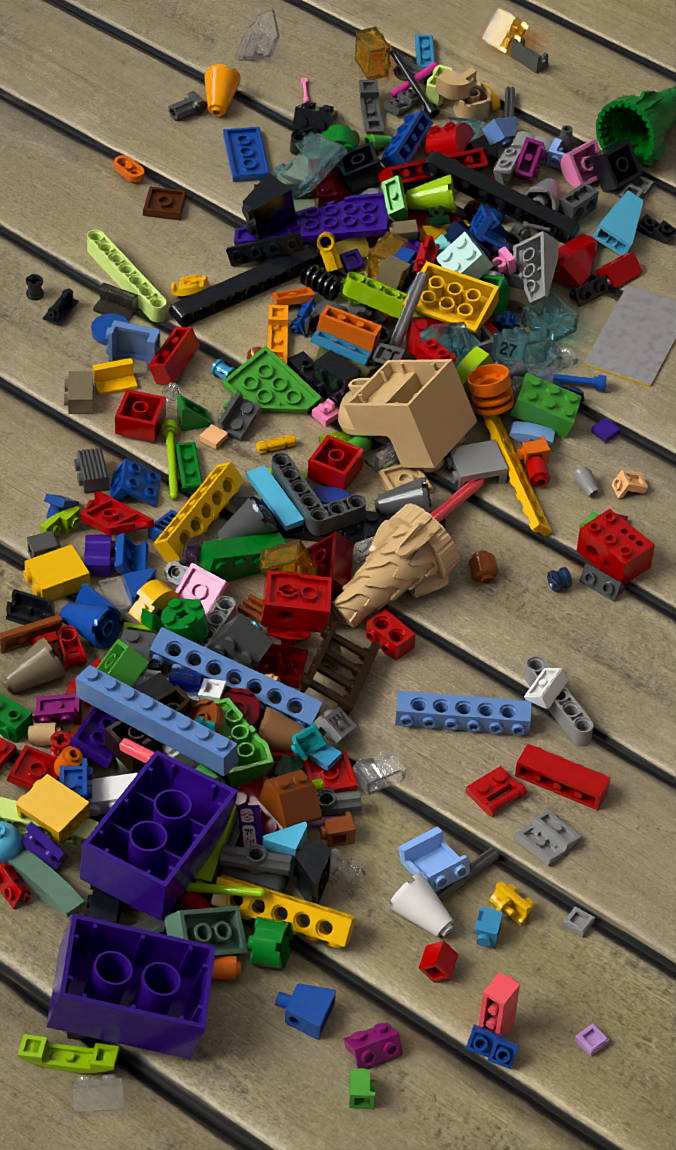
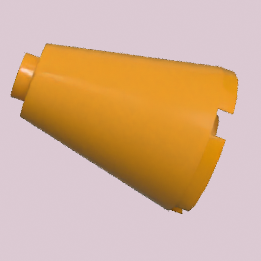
M224 64L210 66L204 75L208 111L216 117L226 113L241 81L240 73L233 67L232 70L226 68L227 65Z

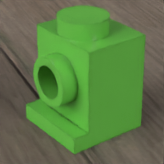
M365 1068L350 1069L349 1108L374 1109L375 1080H370V1070Z

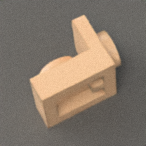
M621 470L612 482V487L618 498H623L627 491L644 494L648 489L641 473Z

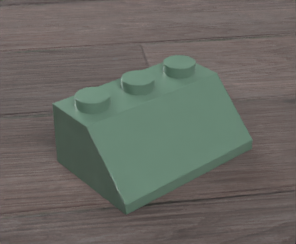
M239 906L179 910L164 917L167 935L215 946L214 956L248 953Z

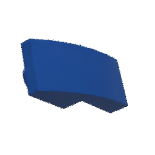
M474 1024L465 1049L488 1057L489 1062L511 1069L519 1045L493 1031Z

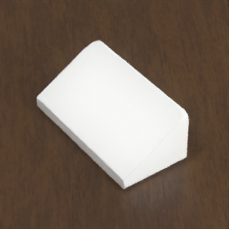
M544 668L524 698L548 709L568 682L563 669Z

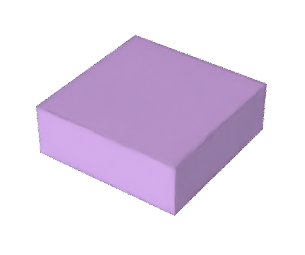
M591 1024L575 1035L574 1039L590 1057L609 1044V1039L594 1024Z

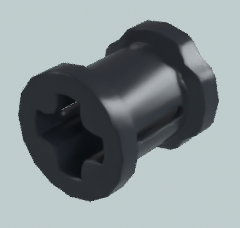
M31 274L26 277V285L28 286L26 291L27 298L34 301L43 298L44 291L41 287L43 285V278L38 274Z

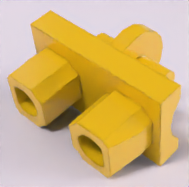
M502 881L496 884L495 892L489 900L497 906V911H502L503 915H508L520 926L525 924L528 915L532 912L535 902L529 897L521 898L518 895V889L512 883L506 885Z

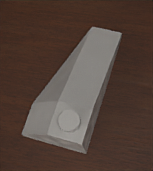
M542 231L513 246V256L515 257L516 267L519 270L518 275L523 280L524 290L529 303L532 305L548 297L559 257L558 241Z

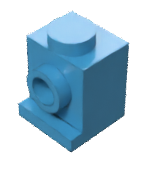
M484 907L479 908L478 920L474 929V934H478L477 944L483 947H496L502 923V911Z

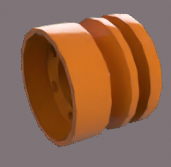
M488 364L480 366L468 374L467 383L472 394L471 400L475 413L484 416L498 415L514 406L515 396L511 387L510 373L506 366Z

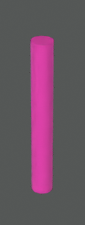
M433 62L413 76L415 80L419 82L432 73L434 68L438 66L437 63ZM406 81L391 91L390 94L393 98H396L398 92L409 89L411 85Z

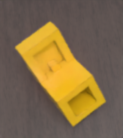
M157 579L151 580L138 590L139 598L128 613L141 623L142 608L156 614L159 609H165L168 606V602L171 599L177 598L179 593L165 582Z

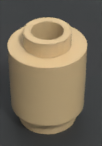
M34 723L33 726L28 728L29 744H35V746L51 745V735L57 731H62V729L57 727V723Z

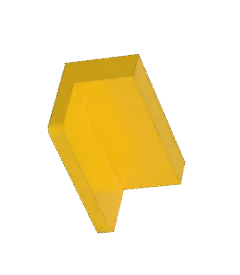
M132 358L92 365L94 385L99 396L123 392L126 389H137Z

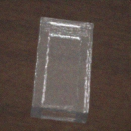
M120 577L100 580L99 588L103 597L111 602L121 614L128 613L132 605Z

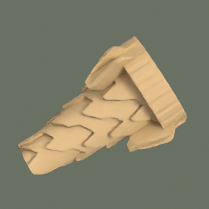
M411 503L406 504L391 519L382 522L368 550L370 555L366 558V562L358 569L354 578L342 588L344 591L331 602L332 610L335 614L334 617L344 625L349 624L352 627H356L375 609L379 611L389 601L397 600L407 590L411 591V595L414 598H418L421 595L429 594L446 586L449 582V574L460 563L459 551L451 536L423 508Z

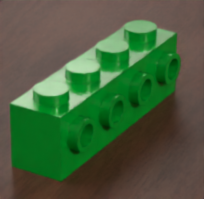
M0 693V734L3 738L17 743L28 732L29 726H33V712Z

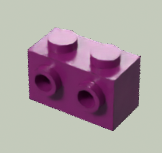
M526 137L514 169L515 177L532 183L534 178H538L541 170L539 167L540 161H544L547 154L544 142Z

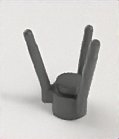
M524 221L523 224L518 222L513 225L511 235L519 242L530 238L531 231L529 228L548 232L551 229Z

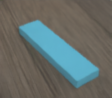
M265 465L246 472V477L285 531L304 525V518Z

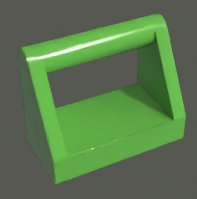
M397 175L381 182L387 214L396 222L408 220V208L402 178Z

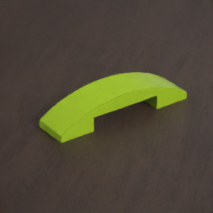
M24 1034L17 1055L18 1058L50 1069L75 1073H99L114 1070L120 1047L95 1043L94 1048L49 1043L48 1037Z

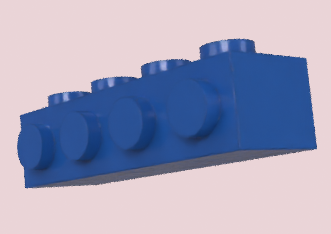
M422 109L414 114L409 113L404 117V123L396 130L397 134L391 138L390 145L384 149V154L380 159L385 168L406 164L412 159L433 125L432 120Z

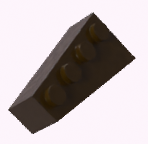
M178 685L155 698L158 702L185 716L191 713V698ZM121 720L105 728V746L131 773H134L144 762L120 750L119 744L124 738H128L153 752L163 744Z

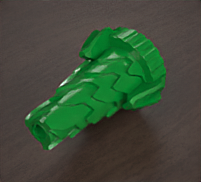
M676 86L660 92L642 91L638 97L635 95H623L606 104L601 109V112H599L596 120V137L601 149L617 141L630 140L639 165L643 164L649 167L654 161L659 162L666 149V144L663 142L665 134L676 125Z

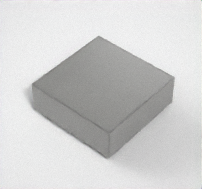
M575 906L563 921L562 927L583 938L595 922V917Z

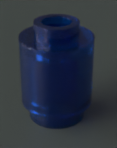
M176 667L175 671L170 672L169 682L174 687L178 685L184 692H199L203 683V675L199 674L198 671Z

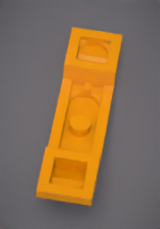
M269 305L268 348L287 365L288 305Z

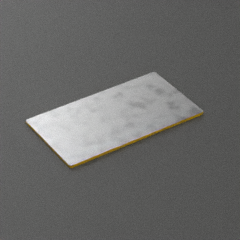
M627 285L584 361V366L650 387L676 340V300Z

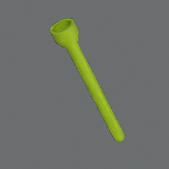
M167 419L161 423V431L166 437L170 498L176 500L178 498L174 436L178 432V424L173 419Z
M190 882L185 889V892L264 897L266 894L265 889L257 887Z

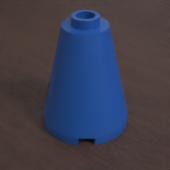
M67 603L61 609L60 616L62 622L67 626L76 628L80 636L99 649L103 647L109 648L120 634L118 624L119 622L122 623V615L115 607Z

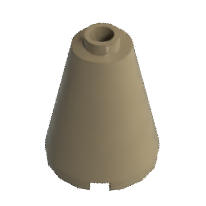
M45 638L38 640L3 674L4 679L1 681L8 692L12 690L13 693H17L62 678L66 674L59 658L54 655L52 647Z

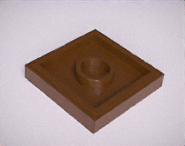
M150 186L143 208V216L181 220L187 191Z

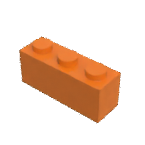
M326 305L320 314L317 330L320 329L373 353L379 342L382 325Z

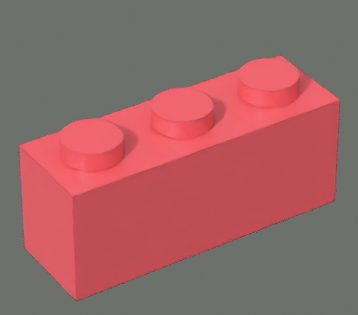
M499 972L483 992L479 1026L503 1037L514 1026L520 984L515 979Z

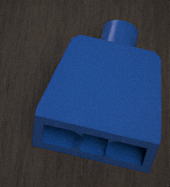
M299 983L296 985L292 995L279 992L275 1000V1006L286 1009L285 1023L319 1040L335 1005L336 990Z

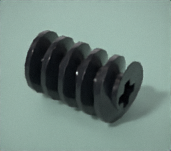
M314 264L312 267L310 265L306 266L300 275L301 284L310 287L314 292H318L319 295L330 299V301L338 297L343 286L342 279H337V276L331 275L329 271L325 272V269L319 268L317 264Z

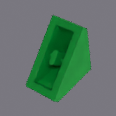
M182 395L177 396V419L182 431L209 427L213 424L207 409Z

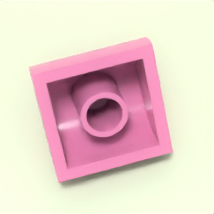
M596 139L590 140L561 158L562 174L566 181L575 188L584 182L591 184L598 180L589 158L600 151Z

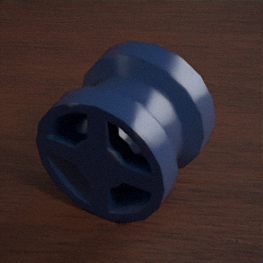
M561 567L558 571L552 570L547 573L549 586L554 592L559 591L561 587L569 588L572 586V577L568 568Z

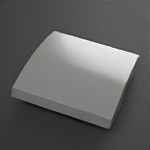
M546 810L535 816L531 825L518 831L514 839L549 866L571 850L581 840L582 836L552 812Z

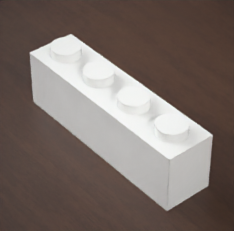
M138 773L88 780V785H92V799H88L90 803V816L106 814Z

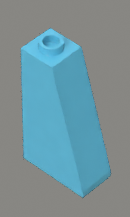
M628 190L601 221L592 238L620 256L628 253L634 240L644 200Z

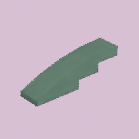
M26 848L16 857L7 861L8 865H11L13 870L23 877L24 883L38 892L40 900L66 917H69L86 905L85 900L58 873Z

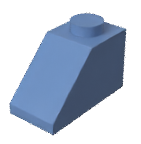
M515 116L495 118L482 130L490 144L501 141L504 147L508 146L511 143L510 140L516 136L517 118Z

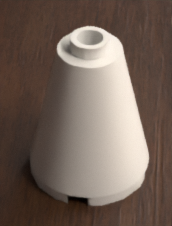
M418 872L412 876L415 881L412 883L406 882L390 900L392 904H388V907L434 936L439 937L442 935L445 937L453 929L451 925L453 919L425 876Z

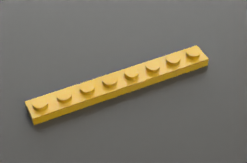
M482 415L485 421L484 426L491 434L490 439L496 440L506 462L510 476L509 481L517 492V499L523 505L522 510L530 521V528L535 533L539 532L545 537L548 536L552 530L500 416Z

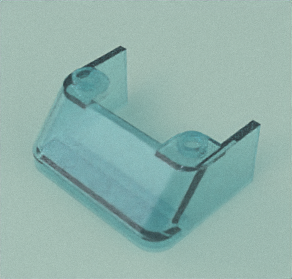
M311 132L303 140L295 144L300 150L296 157L286 165L282 163L277 166L273 176L289 187L292 191L293 199H296L313 190L347 154V150L343 145L319 133L313 134Z

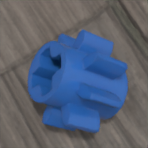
M503 311L501 315L496 316L495 327L499 329L500 334L511 335L513 331H518L520 318L516 317L514 312Z

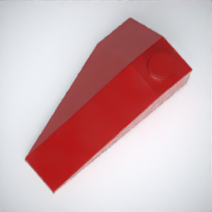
M581 234L559 247V257L552 281L575 288L586 284L591 276V268L594 264V256L596 255L599 241L592 238V236Z

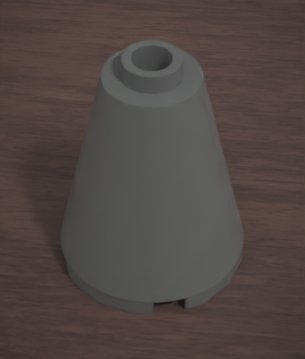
M420 477L379 494L378 499L374 500L376 512L384 515L396 514L409 503L423 508L426 512L430 511L432 505L428 483L423 484L427 480L426 477Z
M253 494L218 531L219 536L217 540L270 534L277 530V524L268 508L260 505L262 500Z

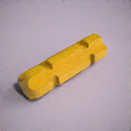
M293 434L286 435L285 438L281 436L268 439L267 442L263 440L256 443V449L259 454L266 453L267 450L271 452L284 449L285 446L293 447L296 445V439Z

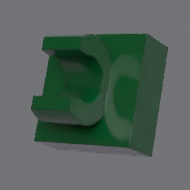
M439 206L438 214L434 213L433 207H429L428 212L432 217H425L426 225L450 223L449 215H443L445 211L443 206Z

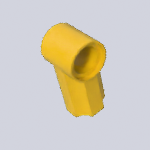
M331 232L321 233L317 239V246L320 249L326 271L342 268L343 265L334 235ZM321 238H330L331 245L324 246L321 243Z

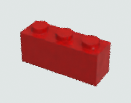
M175 327L149 363L148 367L156 384L173 385L199 349L200 344L192 327Z

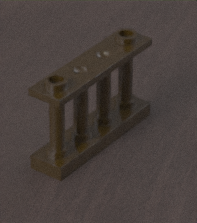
M334 620L330 627L328 625L325 626L320 635L323 640L308 673L305 672L299 681L301 685L299 691L304 693L309 687L336 702L337 706H340L349 715L355 706L380 645L372 642L368 648H361L335 633L339 622ZM330 640L358 655V659L361 660L360 663L355 664L327 648ZM323 656L351 671V674L354 675L353 679L350 678L348 680L320 664ZM316 671L343 686L344 690L347 691L346 695L343 694L341 696L313 680Z

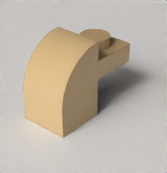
M471 67L461 75H458L447 69L436 77L435 92L451 100L468 98L470 89L477 82V70Z

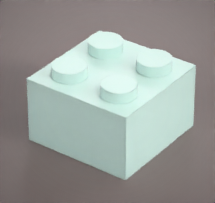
M466 232L460 235L436 257L442 267L476 279L481 278L494 266L478 244Z

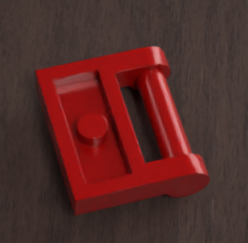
M500 766L468 785L465 793L487 815L492 816L497 813L499 808L515 798L525 796L527 790L522 783H518ZM509 789L511 790V791H509L508 793H506L505 795H503V796H501L500 798L496 799L495 801H493V802L491 801L492 799H494L495 797H497V796H499L500 794L504 793L505 791H507V790H509Z

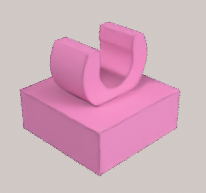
M506 247L499 249V257H495L492 260L494 267L499 265V273L505 270L509 275L515 273V257Z
M328 398L327 401L320 403L319 406L312 409V416L324 426H327L338 419L339 410L335 407V403Z

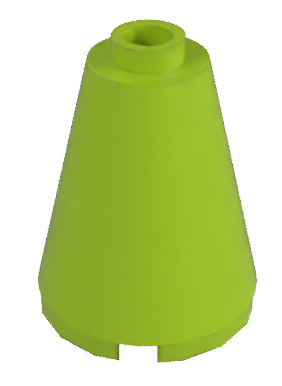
M446 175L407 190L405 195L406 203L410 210L428 211L429 207H433L434 212H439V206H443L445 209L444 213H456L457 211L456 203L454 204L455 191L452 175Z

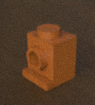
M350 811L345 812V816L325 819L324 825L319 826L320 837L322 840L325 839L327 847L332 848L355 843L356 829Z

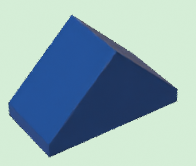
M155 568L123 574V589L131 608L139 598L138 590L147 582L156 579Z

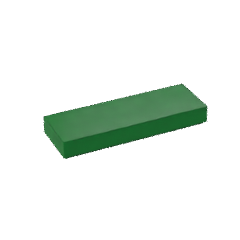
M175 443L182 493L196 492L203 483L196 443Z

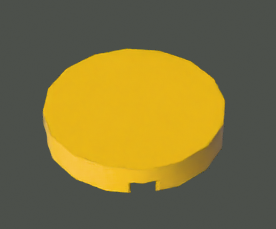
M199 274L189 275L180 278L177 284L173 282L170 289L174 296H187L206 289L209 286V280L206 275L203 277Z

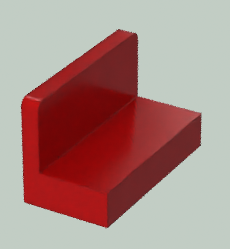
M634 251L623 254L595 270L598 277L606 274L613 288L621 286L643 272Z

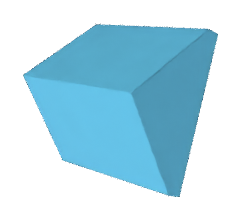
M306 821L263 836L262 846L266 851L293 855L289 875L291 877H295L294 870L297 863L294 862L296 851L297 849H302L304 842L307 841Z

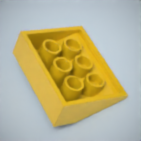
M426 261L421 272L426 273L429 277L415 312L476 333L492 315L499 302V286ZM406 297L404 303L402 304V307H404L405 302H406V300H407V297Z

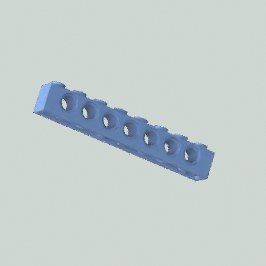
M163 627L159 630L149 649V657L153 662L172 667L171 669L180 675L187 674L197 683H203L204 678L226 681L225 693L233 688H243L246 690L253 687L258 688L261 692L254 695L259 700L261 712H264L266 706L273 708L304 728L313 724L322 709L323 702ZM171 650H177L180 654L174 657L171 656L169 652ZM196 659L200 664L192 666L189 664V661ZM217 669L220 671V674L211 675L209 670ZM237 678L240 680V683L233 685L229 680ZM271 697H277L281 700V702L278 704L271 703L269 699ZM293 706L299 707L301 712L293 713L290 711V708Z

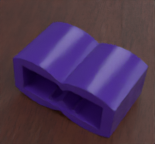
M85 536L84 565L90 572V576H110L111 569H115V556H112V554H116V541H112V536Z

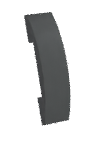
M377 79L359 80L364 131L366 134H384V124L379 104Z

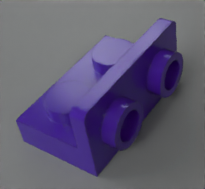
M30 822L25 827L28 833L21 839V844L56 871L69 856L33 822Z

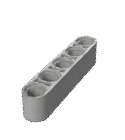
M532 656L526 661L524 678L530 687L544 668H550L546 661L539 656ZM564 686L548 708V711L574 744L586 746L591 742L593 722Z

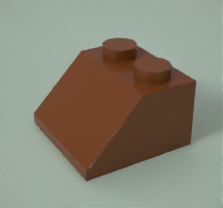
M302 770L265 780L258 801L284 829L305 821L308 824L321 820L322 813L315 784Z

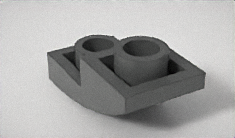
M407 89L398 92L397 98L386 101L384 109L396 116H400L413 109L421 101L414 90Z

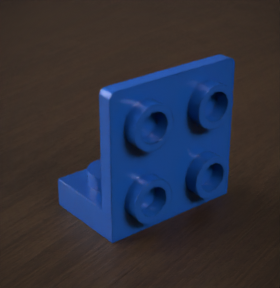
M481 204L470 223L476 239L483 243L488 241L497 250L506 247L509 251L510 247L505 237L490 230L493 226L494 218L489 208Z
M125 458L113 471L109 496L120 501L128 494L155 507L158 503L161 475Z

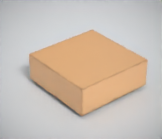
M211 424L199 436V441L217 449L228 438V432Z

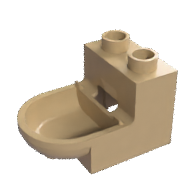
M452 359L387 360L371 378H357L349 382L348 387L350 390L343 397L338 412V422L345 433L350 435L383 436V438L387 436L392 442L401 466L421 468L423 472H432L442 467L445 462L444 457L453 447L460 446L465 442V434L477 422Z

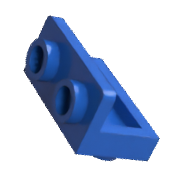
M125 533L117 535L115 546L116 559L114 562L116 571L123 575L147 569L149 546L147 542L135 545Z
M82 758V766H60L59 782L87 801L92 799V785H88V780H92V766H87V758Z

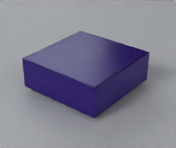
M358 249L339 255L346 274L365 266Z
M605 418L594 425L591 432L606 443L620 434V428Z

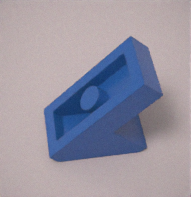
M46 493L44 502L50 504L46 516L47 519L63 510L78 507L79 501L62 495Z

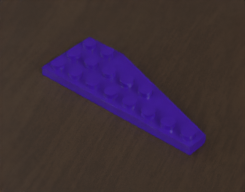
M384 193L344 197V201L338 203L331 201L327 202V206L321 208L314 206L297 211L296 221L263 239L295 232L301 233L303 242L317 241L319 235L323 232H331L335 239L339 240L388 235L389 215L387 214ZM246 227L235 230V246L259 241L247 232ZM323 237L321 241L330 240V238Z

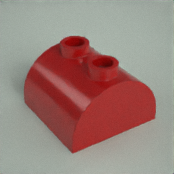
M451 121L445 124L443 128L435 125L429 129L426 136L425 146L427 155L433 151L443 155L462 152L475 132L467 123L454 124Z

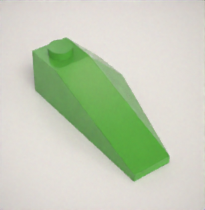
M224 698L213 702L220 705L224 714L223 726L219 734L237 743L238 762L227 773L230 786L238 788L242 784L260 778L274 765L268 743L260 738L256 733V729L252 725L250 726L243 718V714L229 698Z

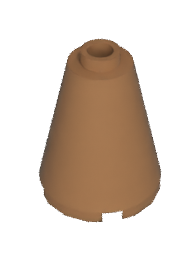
M266 706L257 734L268 743L270 750L294 753L291 749L293 744L291 736L305 728L275 709Z

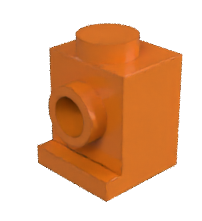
M540 436V440L522 442V447L517 449L518 458L520 461L522 460L525 468L527 461L534 456L542 457L546 464H549L550 448L545 436Z

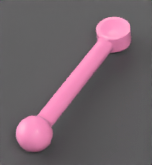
M302 78L303 102L306 103V101H310L307 93L308 79Z

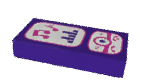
M260 805L238 806L242 847L248 848L254 844L262 845L264 835Z

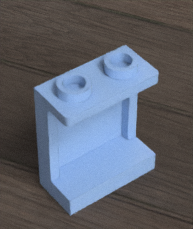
M438 826L399 846L401 864L413 876L418 872L422 873L435 892L470 874L469 858L466 855L459 857L444 842L443 831Z

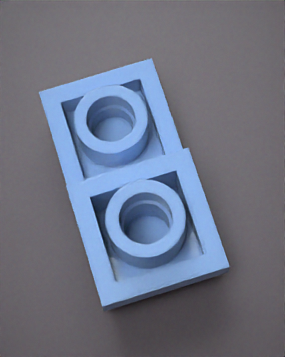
M514 421L511 425L509 436L518 442L540 440V436H545L550 448L554 440L555 431L535 423Z

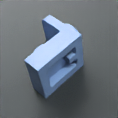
M555 138L548 150L547 166L561 169V158L566 154L563 153L561 139Z

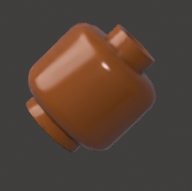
M488 551L475 552L468 562L472 578L475 581H481L483 584L492 582L499 573L495 556L492 553H488Z

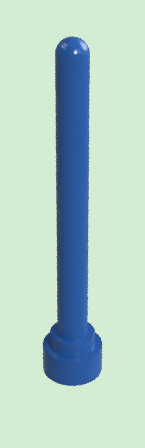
M528 371L529 374L543 380H557L561 383L593 386L597 391H605L606 375L588 378ZM520 375L519 377H517V376H514V377H513V378H522V379H523V377H522L521 375Z

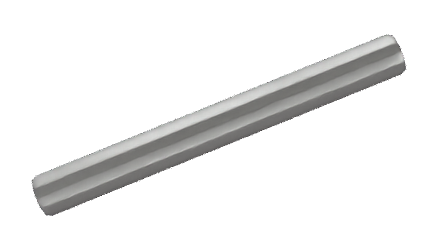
M418 272L389 345L401 347L429 277L424 272Z

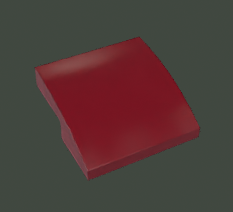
M271 644L262 657L257 672L263 675L275 674V676L280 677L281 683L299 688V681L303 676L308 650Z

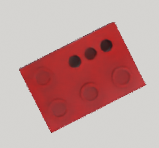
M608 509L579 529L576 551L600 571L617 581H621L624 586L651 568L655 544L611 509Z
M267 570L263 589L261 625L322 633L328 624L330 616L332 578Z

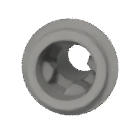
M584 466L573 473L574 482L589 498L599 494L600 490L597 487L591 469Z

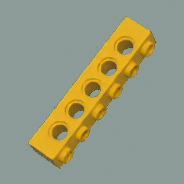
M232 462L219 464L214 468L153 543L166 563L183 561L187 557V552L198 543L199 537L208 531V526L211 522L215 521L219 517L220 511L230 503L229 500L232 496L240 491V486L245 480Z
M224 874L217 878L216 884L263 888L266 894L264 897L242 896V904L235 902L234 895L213 894L211 905L217 907L239 906L241 918L246 920L263 917L291 922L293 934L299 932L305 934V938L312 941H319V939L327 941L328 945L334 948L341 949L342 946L345 947L350 943L357 916ZM257 900H261L264 902V911H259L257 909ZM279 907H284L287 910L288 916L286 919L279 916ZM301 914H306L310 918L308 926L301 922ZM324 921L332 924L333 929L331 933L323 929Z

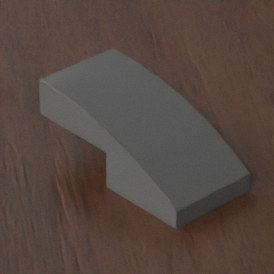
M640 175L632 183L626 184L619 193L618 198L621 199L629 190L643 199L654 187V181Z

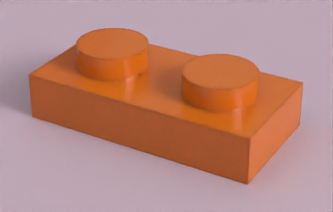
M310 287L272 293V300L275 305H288L290 307V305L309 303L312 297L315 300V294Z

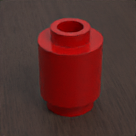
M540 456L531 457L526 465L530 483L533 486L542 487L550 481L546 461Z
M185 892L181 896L180 907L183 910L212 908L211 903L201 893Z

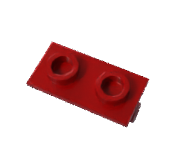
M427 235L423 238L412 272H421L426 261L435 264L440 244H435L433 236Z
M0 862V892L10 906L15 909L19 901L25 903L30 900V891L23 882H18L20 878L11 865Z

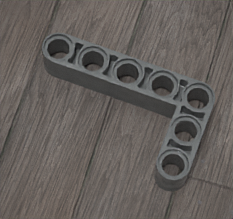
M280 452L272 456L271 474L304 518V524L310 533L320 536L364 520L366 499L363 496L355 494L323 505L288 454Z

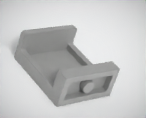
M496 440L453 447L447 457H445L446 468L450 469L452 482L457 485L458 489L463 487L467 481L494 476L498 484L507 482L508 467Z

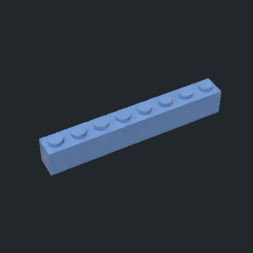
M88 665L75 678L76 695L78 698L220 775L225 776L238 762L237 743L99 669Z

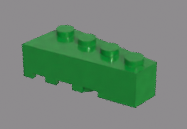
M280 532L204 541L196 565L227 582H231L284 566L290 549Z

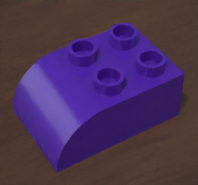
M156 750L82 844L80 879L162 921L217 846L232 814L238 790Z

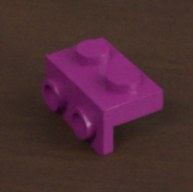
M76 693L36 697V711L32 713V717L36 723L72 724L74 721H81L82 699L78 698Z
M388 1022L378 1023L373 1028L357 1031L351 1036L343 1038L345 1047L355 1057L357 1069H367L403 1055L400 1035Z

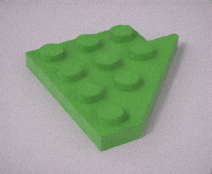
M264 346L222 381V386L233 397L237 391L241 392L244 399L260 405L261 412L308 413L322 400V397L267 346ZM229 400L223 404L224 410L227 409Z

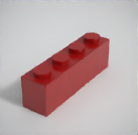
M527 744L519 757L515 771V777L597 811L609 791L611 780L610 777L603 773L593 771L581 764H576L530 744Z

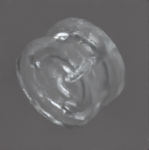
M171 382L162 389V395L166 397L168 402L175 403L177 396L182 395V391L178 385Z

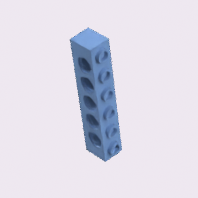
M398 691L395 725L529 736L531 724L530 701Z

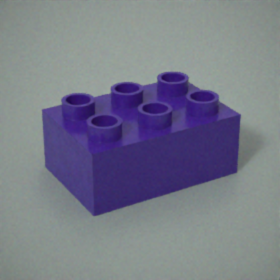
M73 913L59 947L47 1028L191 1059L206 1029L215 946Z

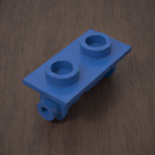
M313 297L309 303L301 306L297 314L298 318H295L290 325L291 332H302L304 337H307L305 322L317 305Z

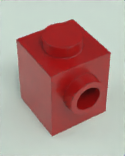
M444 940L426 945L418 968L433 982L450 978L455 969L459 954Z

